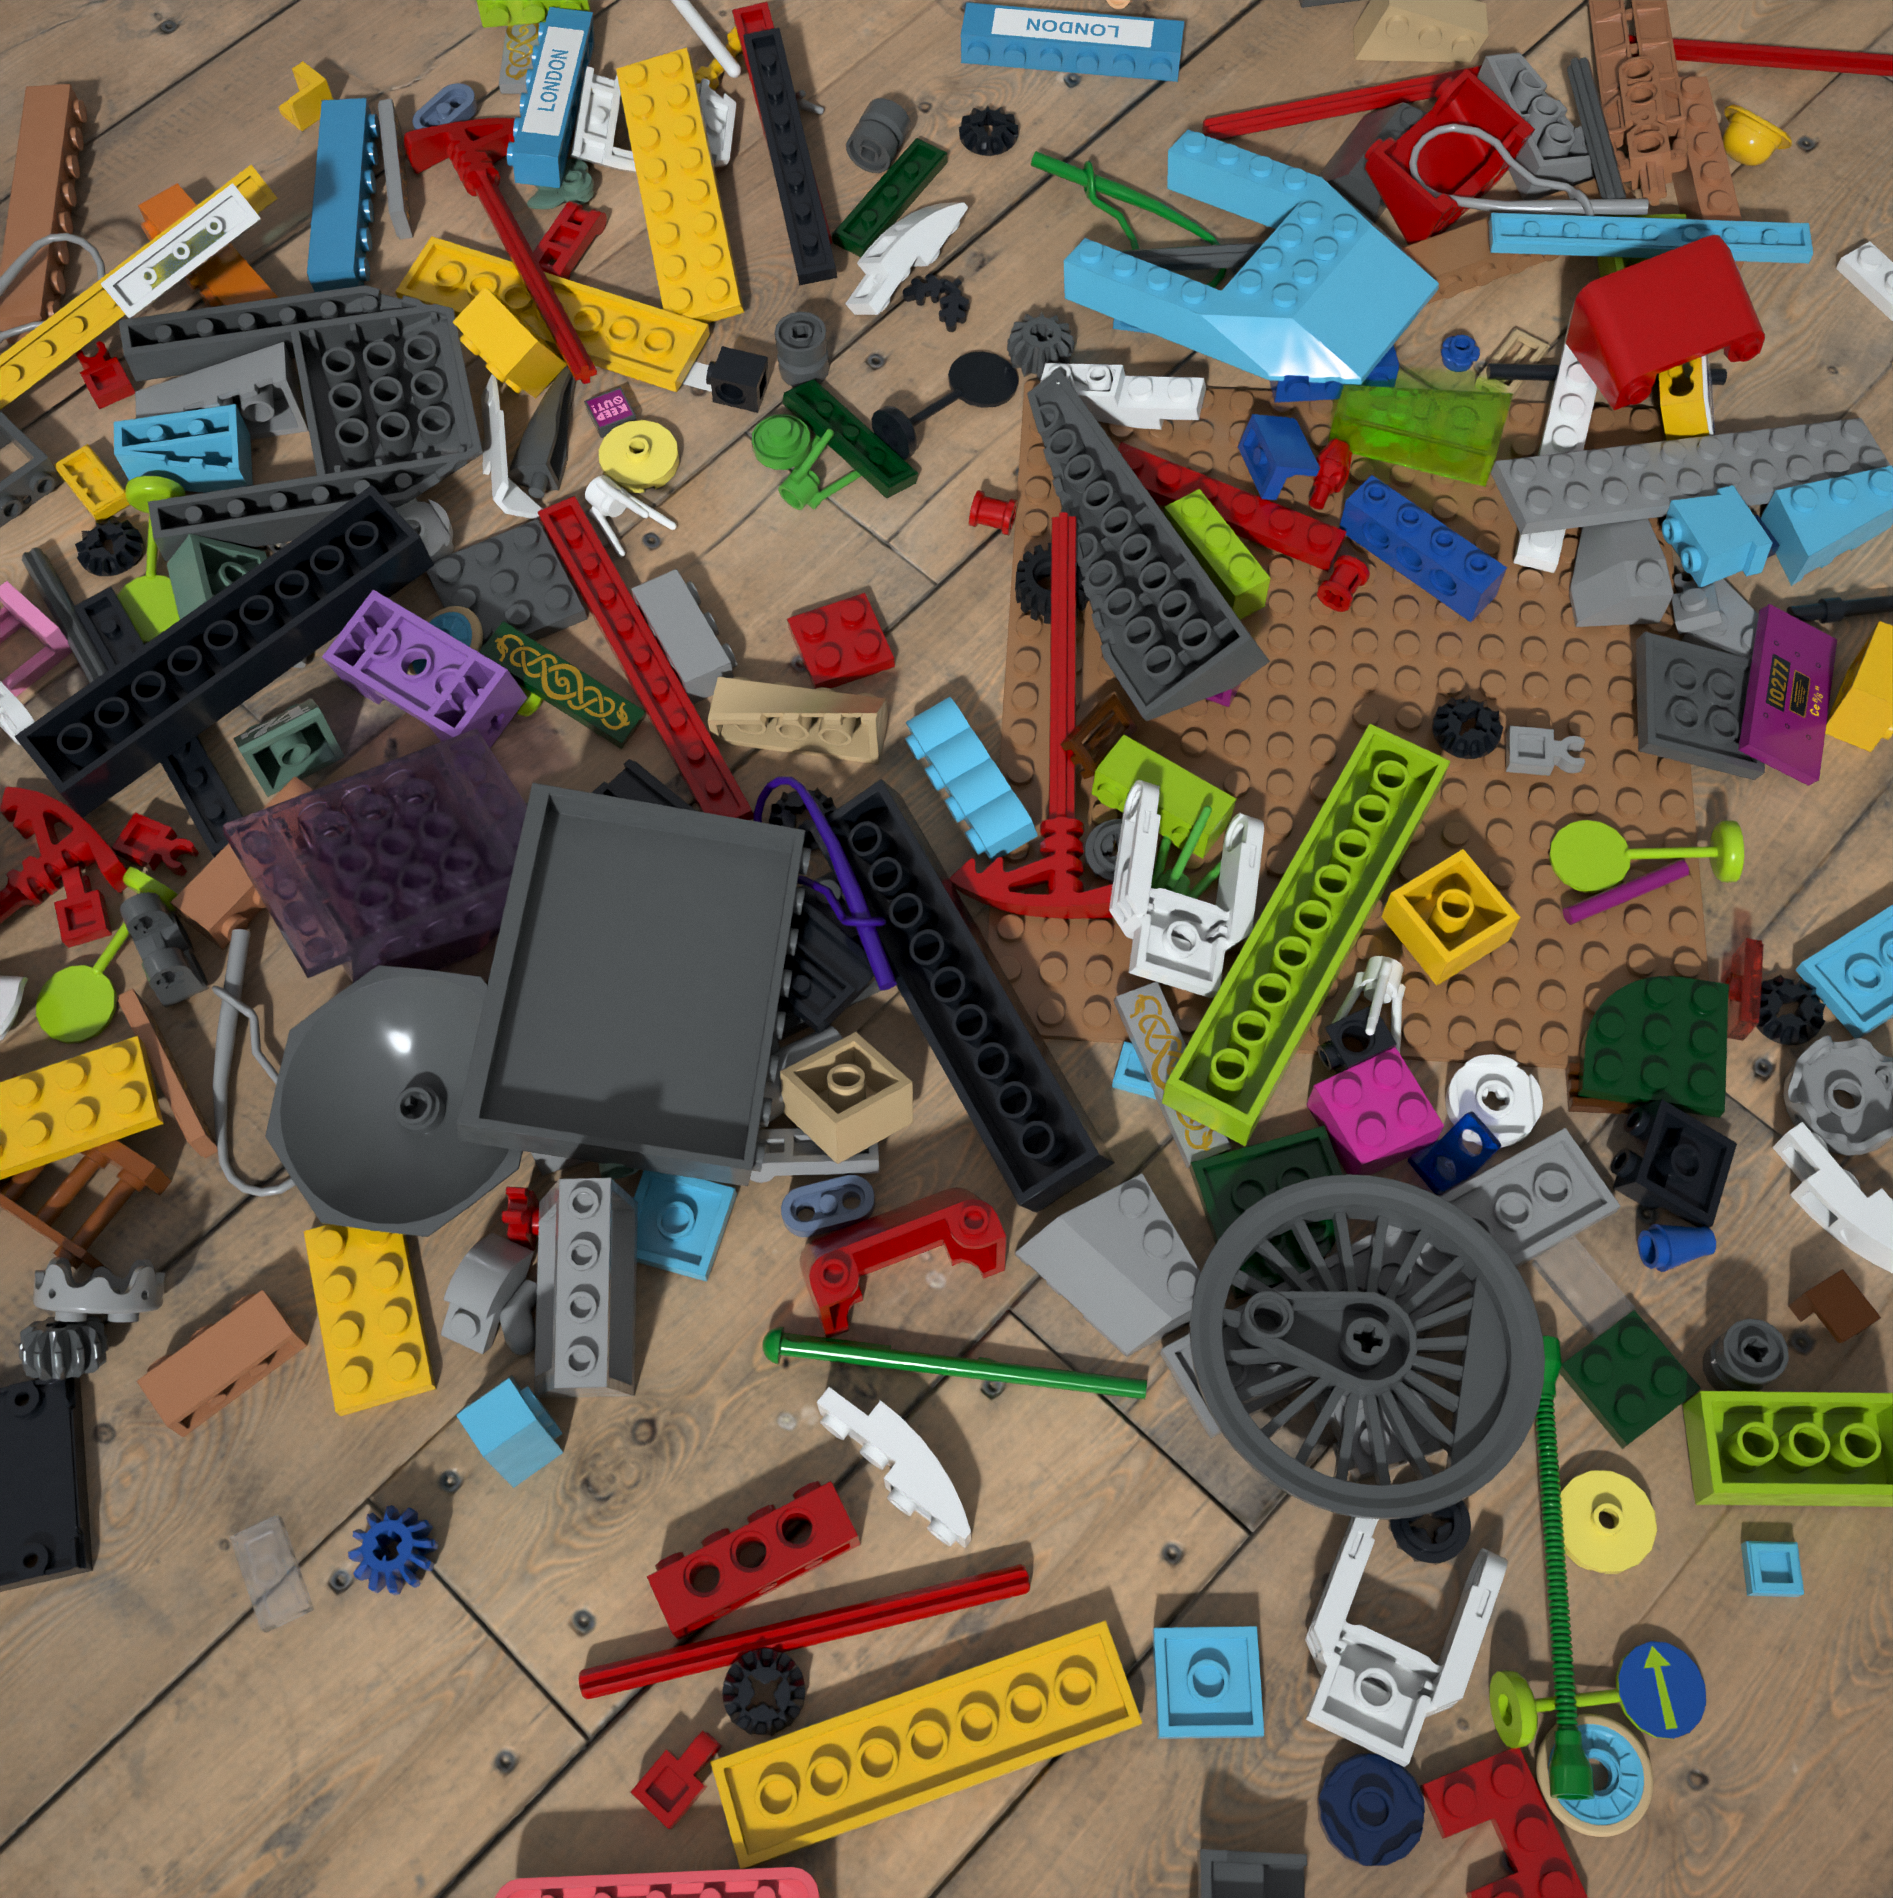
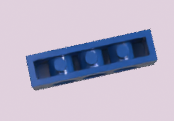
M1371 475L1345 502L1339 529L1347 531L1346 536L1469 622H1472L1496 597L1507 567L1375 476Z

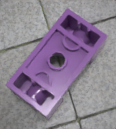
M372 590L322 656L325 662L348 687L378 705L385 699L430 727L446 747L477 766L527 699V696L508 669L375 590ZM414 660H427L426 667L421 673L417 675L407 674L408 667Z

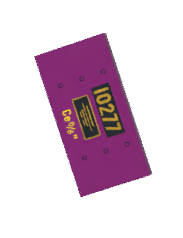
M1771 604L1759 610L1738 750L1809 786L1819 781L1837 639Z

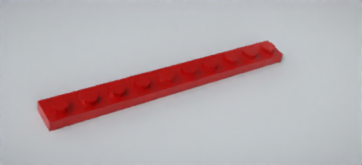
M572 496L538 511L540 522L700 811L752 820L753 811L576 497Z

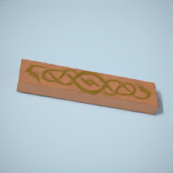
M133 988L119 995L118 1002L135 1036H138L145 1044L149 1065L187 1142L204 1158L218 1152L216 1141L148 1005Z

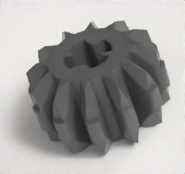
M1042 311L1037 318L1025 314L1022 322H1014L1010 338L1007 340V351L1009 352L1008 356L1011 357L1012 368H1021L1024 377L1031 373L1036 374L1040 381L1045 363L1069 364L1071 354L1074 352L1073 336L1070 335L1069 324L1060 323L1058 315L1045 318Z
M88 1316L86 1321L80 1322L56 1321L55 1317H48L44 1321H34L20 1332L21 1343L18 1344L19 1358L22 1360L26 1376L31 1378H39L43 1381L50 1379H60L62 1381L70 1377L79 1378L84 1373L95 1372L107 1362L106 1351L109 1350L108 1335H105L104 1324L101 1323V1319L95 1316Z

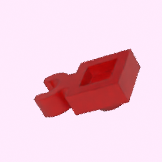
M98 341L95 343L99 351L95 356L86 357L82 350H79L76 356L84 369L79 373L96 405L101 409L135 394V390L118 358H111L105 344Z
M136 812L111 847L117 856L153 871L163 861L173 874L185 876L187 870L176 859L185 853L194 857L199 855L194 844L187 839L177 838L178 835L172 827Z
M507 1186L508 1209L507 1211H502L503 1223L509 1224L507 1236L510 1241L535 1251L539 1232V1200L534 1191L528 1190V1188Z

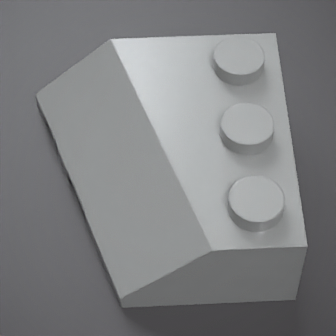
M1143 1174L1058 1216L1015 1252L1017 1258L1026 1266H1031L1047 1281L1046 1284L1059 1296L1062 1295L1083 1314V1318L1126 1357L1190 1324L1192 1301L1201 1272Z

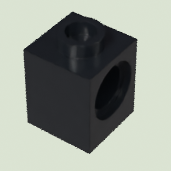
M722 346L717 361L710 362L706 375V383L711 385L713 402L758 413L769 384L768 357Z
M1371 1005L1324 1027L1318 1041L1320 1045L1317 1047L1322 1063L1329 1071L1334 1070L1336 1074H1339L1396 1046L1397 1043L1381 1016H1379L1374 1034H1366L1365 1029ZM1352 1037L1359 1040L1363 1045L1364 1051L1352 1052L1343 1045L1342 1039Z

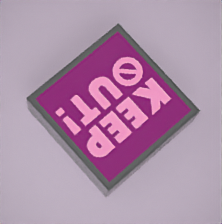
M621 387L584 401L586 410L600 438L605 437L613 428L628 421H637L636 415Z

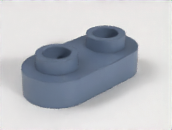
M461 83L450 84L444 87L414 114L412 119L414 129L469 120L477 111L474 91L471 87Z
M846 1175L795 1188L785 1196L781 1205L784 1225L788 1231L799 1237H812L854 1225L869 1219L875 1209L874 1191L866 1179L857 1175ZM854 1197L860 1200V1205L855 1209H847L843 1206L845 1200ZM803 1209H811L815 1213L813 1218L808 1221H802L797 1216Z

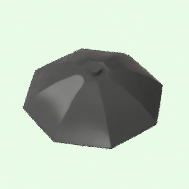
M378 965L289 1030L265 1137L321 1223L371 1231L429 1237L519 1169L523 1151L458 1141L457 1120L487 989V984L482 977Z

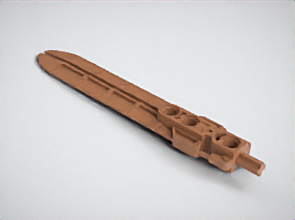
M1588 0L1601 105L1622 182L1631 181L1632 190L1641 189L1642 198H1648L1651 201V206L1659 205V199L1667 197L1666 184L1672 183V173L1686 169L1688 141L1685 139L1687 134L1686 117L1667 0H1631L1632 8L1625 10L1624 0ZM1632 19L1634 21L1637 42L1634 44L1629 42L1627 20ZM1638 54V57L1632 58L1631 55ZM1668 136L1677 137L1672 143V150H1670ZM1626 145L1628 159H1626L1624 152L1618 151L1619 147Z

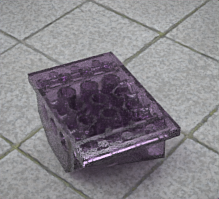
M476 728L223 824L224 836L307 978L342 964L352 983H354L378 965L437 971L478 953L499 933L527 805Z

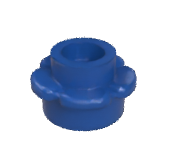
M1450 336L1442 344V362L1451 371H1467L1472 367L1473 362L1479 359L1480 348L1475 346V340L1469 336Z

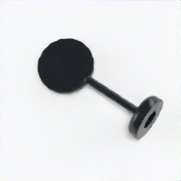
M970 352L960 356L951 364L948 373V382L952 392L910 418L897 407H882L873 413V432L903 460H906L915 453L918 446L917 434L914 428L916 425L958 399L980 408L997 407L1007 403L1015 395L1018 386L1016 370L1012 368V365L1007 360L996 354Z

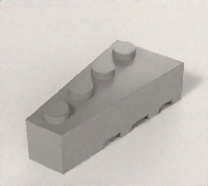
M1510 53L1486 56L1477 78L1535 129L1515 161L1536 178L1568 183L1571 186L1595 179L1596 176L1582 126L1575 128L1565 116L1567 108L1560 100L1556 101L1546 94L1547 84L1522 54ZM1512 167L1509 168V172L1523 200H1536L1562 191L1534 186Z
M284 342L135 391L136 419L236 404L250 433L251 440L309 431L299 376Z

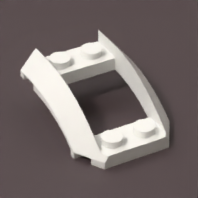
M587 66L579 99L578 118L570 157L619 171L636 173L632 151L613 147L618 113L625 114L618 77L616 75L615 80L596 75L594 74V68ZM702 78L701 83L697 84L714 168L727 166L731 153L737 103L726 93H724L722 98L709 87L710 80Z

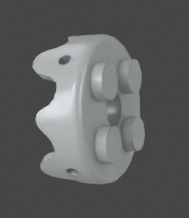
M1824 1036L1814 1042L1790 1068L1784 1083L1783 1097L1786 1111L1794 1126L1803 1122L1811 1132L1818 1134L1826 1143L1829 1152L1842 1155H1862L1879 1149L1893 1138V1057H1886L1879 1053L1868 1040L1856 1038L1850 1041L1833 1042L1831 1036ZM1840 1089L1848 1092L1854 1099V1108L1846 1109L1838 1105L1834 1100L1833 1090Z
M54 1257L49 1261L46 1271L35 1270L33 1304L40 1309L55 1311L56 1321L80 1322L86 1321L87 1314H108L107 1321L138 1322L139 1313L158 1310L162 1306L165 1273L156 1272L155 1275L152 1262L148 1259H140L132 1264L125 1278L117 1277L107 1267L99 1266L93 1270L90 1277L84 1282L76 1283L72 1276L69 1261L66 1258Z

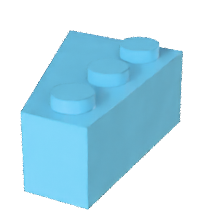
M236 404L114 422V455L129 481L135 477L159 476L179 483L185 491L201 493L253 485L250 433Z
M1892 465L1775 490L1760 519L1780 545L1776 555L1791 586L1801 581L1804 575L1814 569L1825 567L1836 556L1848 549L1850 551L1854 550L1892 526Z
M512 1375L456 1414L482 1456L513 1488L564 1453L555 1440L563 1434L547 1409L544 1408L539 1399L533 1394L529 1386L521 1389Z

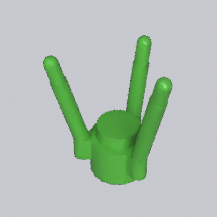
M827 429L821 438L815 435L811 441V451L807 458L801 464L794 467L791 474L778 487L781 497L797 510H802L807 504L811 508L816 509L824 499L861 477L856 470L852 471L818 492L820 480L810 468L834 435L832 429Z
M1210 806L1203 808L1174 868L1168 869L1165 874L1163 872L1171 839L1163 836L1152 875L1151 888H1163L1197 899L1218 877L1221 861L1190 891L1188 887L1191 883L1190 879L1182 873L1212 812Z

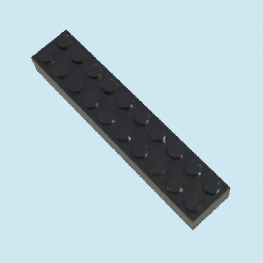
M371 485L15 735V738L58 792L83 818L337 636L372 590L390 598L433 567L434 564L418 533Z
M880 779L825 818L838 838L860 885L871 917H880L886 920V924L876 927V930L896 979V986L1019 1206L1037 1213L1113 1165L1115 1162L902 796L884 780ZM813 825L809 830L837 878L828 850L816 825Z

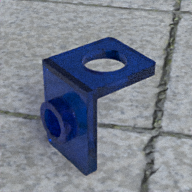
M1470 1111L1442 1139L1412 1154L1408 1158V1163L1436 1195H1440L1472 1177L1501 1148V1143L1473 1111ZM1469 1129L1479 1135L1482 1141V1151L1480 1154H1473L1465 1148L1462 1141L1464 1130Z

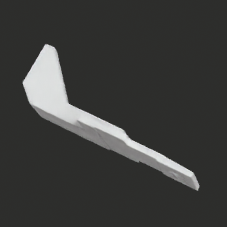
M492 374L481 395L485 436L482 442L483 474L489 475L491 472L493 501L505 514L540 520L538 511L542 510V508L508 478L504 412L500 410L497 380Z

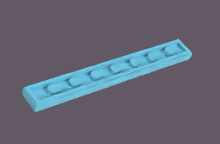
M1491 213L1488 222L1490 253L1652 258L1701 238L1719 235L1730 248L1735 261L1809 264L1813 256L1809 223Z

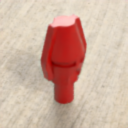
M1337 438L1332 439L1316 457L1320 470L1317 476L1313 478L1314 491L1308 502L1314 509L1322 510L1329 495L1340 492L1349 477L1352 451L1347 443L1339 441Z

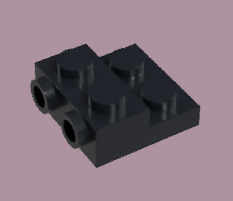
M1663 1099L1633 1109L1624 1122V1130L1630 1134L1626 1147L1615 1155L1611 1163V1172L1617 1175L1613 1189L1650 1210L1663 1207L1696 1227H1712L1737 1143Z

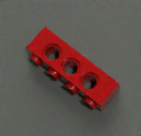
M819 1481L809 1483L793 1493L794 1500L778 1509L773 1504L765 1506L747 1517L749 1524L732 1533L729 1528L716 1531L701 1541L703 1548L687 1556H684L683 1552L672 1554L655 1565L657 1571L647 1576V1579L671 1633L677 1640L694 1633L861 1545L855 1528L831 1481L822 1486ZM799 1520L808 1522L812 1526V1533L805 1542L793 1544L785 1539L786 1529L791 1523ZM751 1544L764 1546L766 1548V1557L759 1566L746 1568L740 1564V1555L745 1547ZM702 1569H717L720 1572V1579L713 1590L709 1592L695 1590L694 1580Z

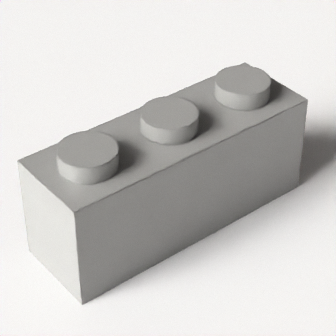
M677 569L631 589L638 609L692 704L714 695L718 677H734L732 668L737 666V662L730 646L727 643L720 644L716 637L719 635V631L710 612L702 613L698 606L701 604V600L694 584L691 581L685 583Z

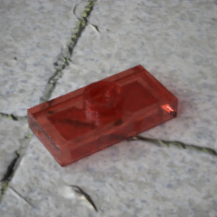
M1746 938L1732 956L1731 973H1728L1724 982L1729 984L1727 1038L1743 1041L1759 1023L1764 948L1761 940Z

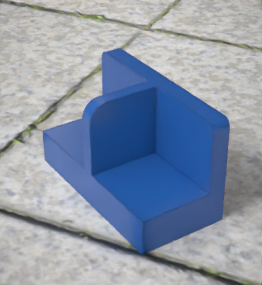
M1252 414L1238 449L1261 499L1277 500L1286 479L1294 475L1317 476L1320 466L1296 419Z

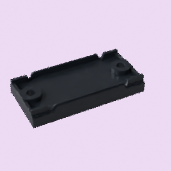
M80 1377L65 1378L62 1381L60 1379H50L47 1381L41 1379L30 1380L0 1388V1592L93 1571ZM29 1395L28 1403L24 1406H19L18 1402ZM36 1554L38 1556L37 1564L32 1568H28V1558Z

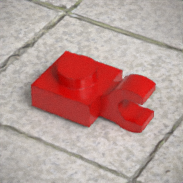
M79 866L61 871L67 899L54 902L62 942L70 948L113 935L104 895L98 889L92 891L89 877L87 875L82 876Z
M702 1730L679 1759L670 1750L666 1749L630 1793L665 1827L673 1829L708 1787L696 1775L709 1764L723 1746L708 1732L705 1733Z

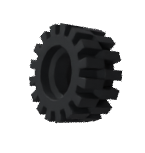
M1048 543V548L1045 551L1040 544L1034 547V555L1029 551L1023 555V561L1019 560L1017 565L1015 598L1017 603L1021 602L1020 609L1024 613L1031 610L1030 618L1035 621L1038 620L1040 615L1044 616L1045 624H1051V590L1042 588L1037 582L1044 577L1051 576V543ZM1078 564L1076 567V617H1078L1079 610L1082 612L1085 610L1087 601H1089L1082 585L1083 577Z

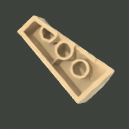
M739 676L733 678L718 677L707 721L714 743L879 765L888 723L887 700L869 693L854 695L835 692L832 689L823 687L808 689L794 687L785 682L770 684L751 681L748 678Z

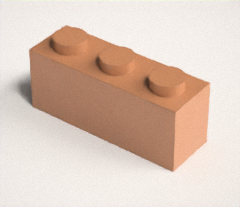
M262 1289L256 1294H249L238 1300L231 1308V1312L217 1323L206 1325L197 1330L190 1337L189 1343L173 1355L169 1354L157 1359L149 1366L147 1374L136 1382L165 1425L180 1436L185 1437L307 1345L277 1302Z

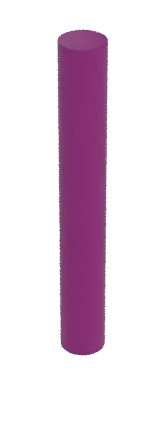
M1683 859L1677 860L1564 908V919L1569 925L1577 923L1689 875V867Z

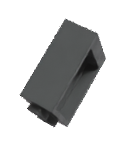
M1 411L0 449L12 442L30 461L0 482V528L63 483L49 457Z

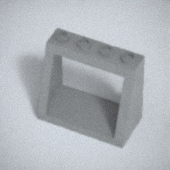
M612 1178L559 1179L539 1202L534 1395L536 1398L635 1396L638 1202Z

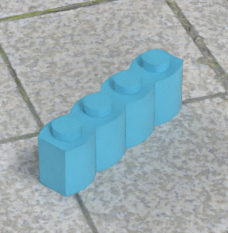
M951 697L946 698L906 722L911 734L905 738L907 745L917 761L924 757L930 765L924 770L936 791L944 788L950 796L944 801L955 821L958 823L965 820L970 829L965 832V835L977 855L985 851L991 862H994L998 857L1005 856L1038 836L1033 821L1023 804L1013 792Z

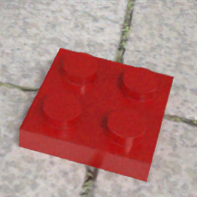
M866 593L787 618L789 631L814 689L821 687L831 689L895 667L894 656Z

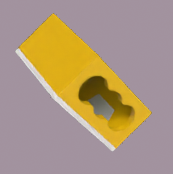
M1708 354L1659 373L1660 408L1666 441L1715 435L1713 385Z

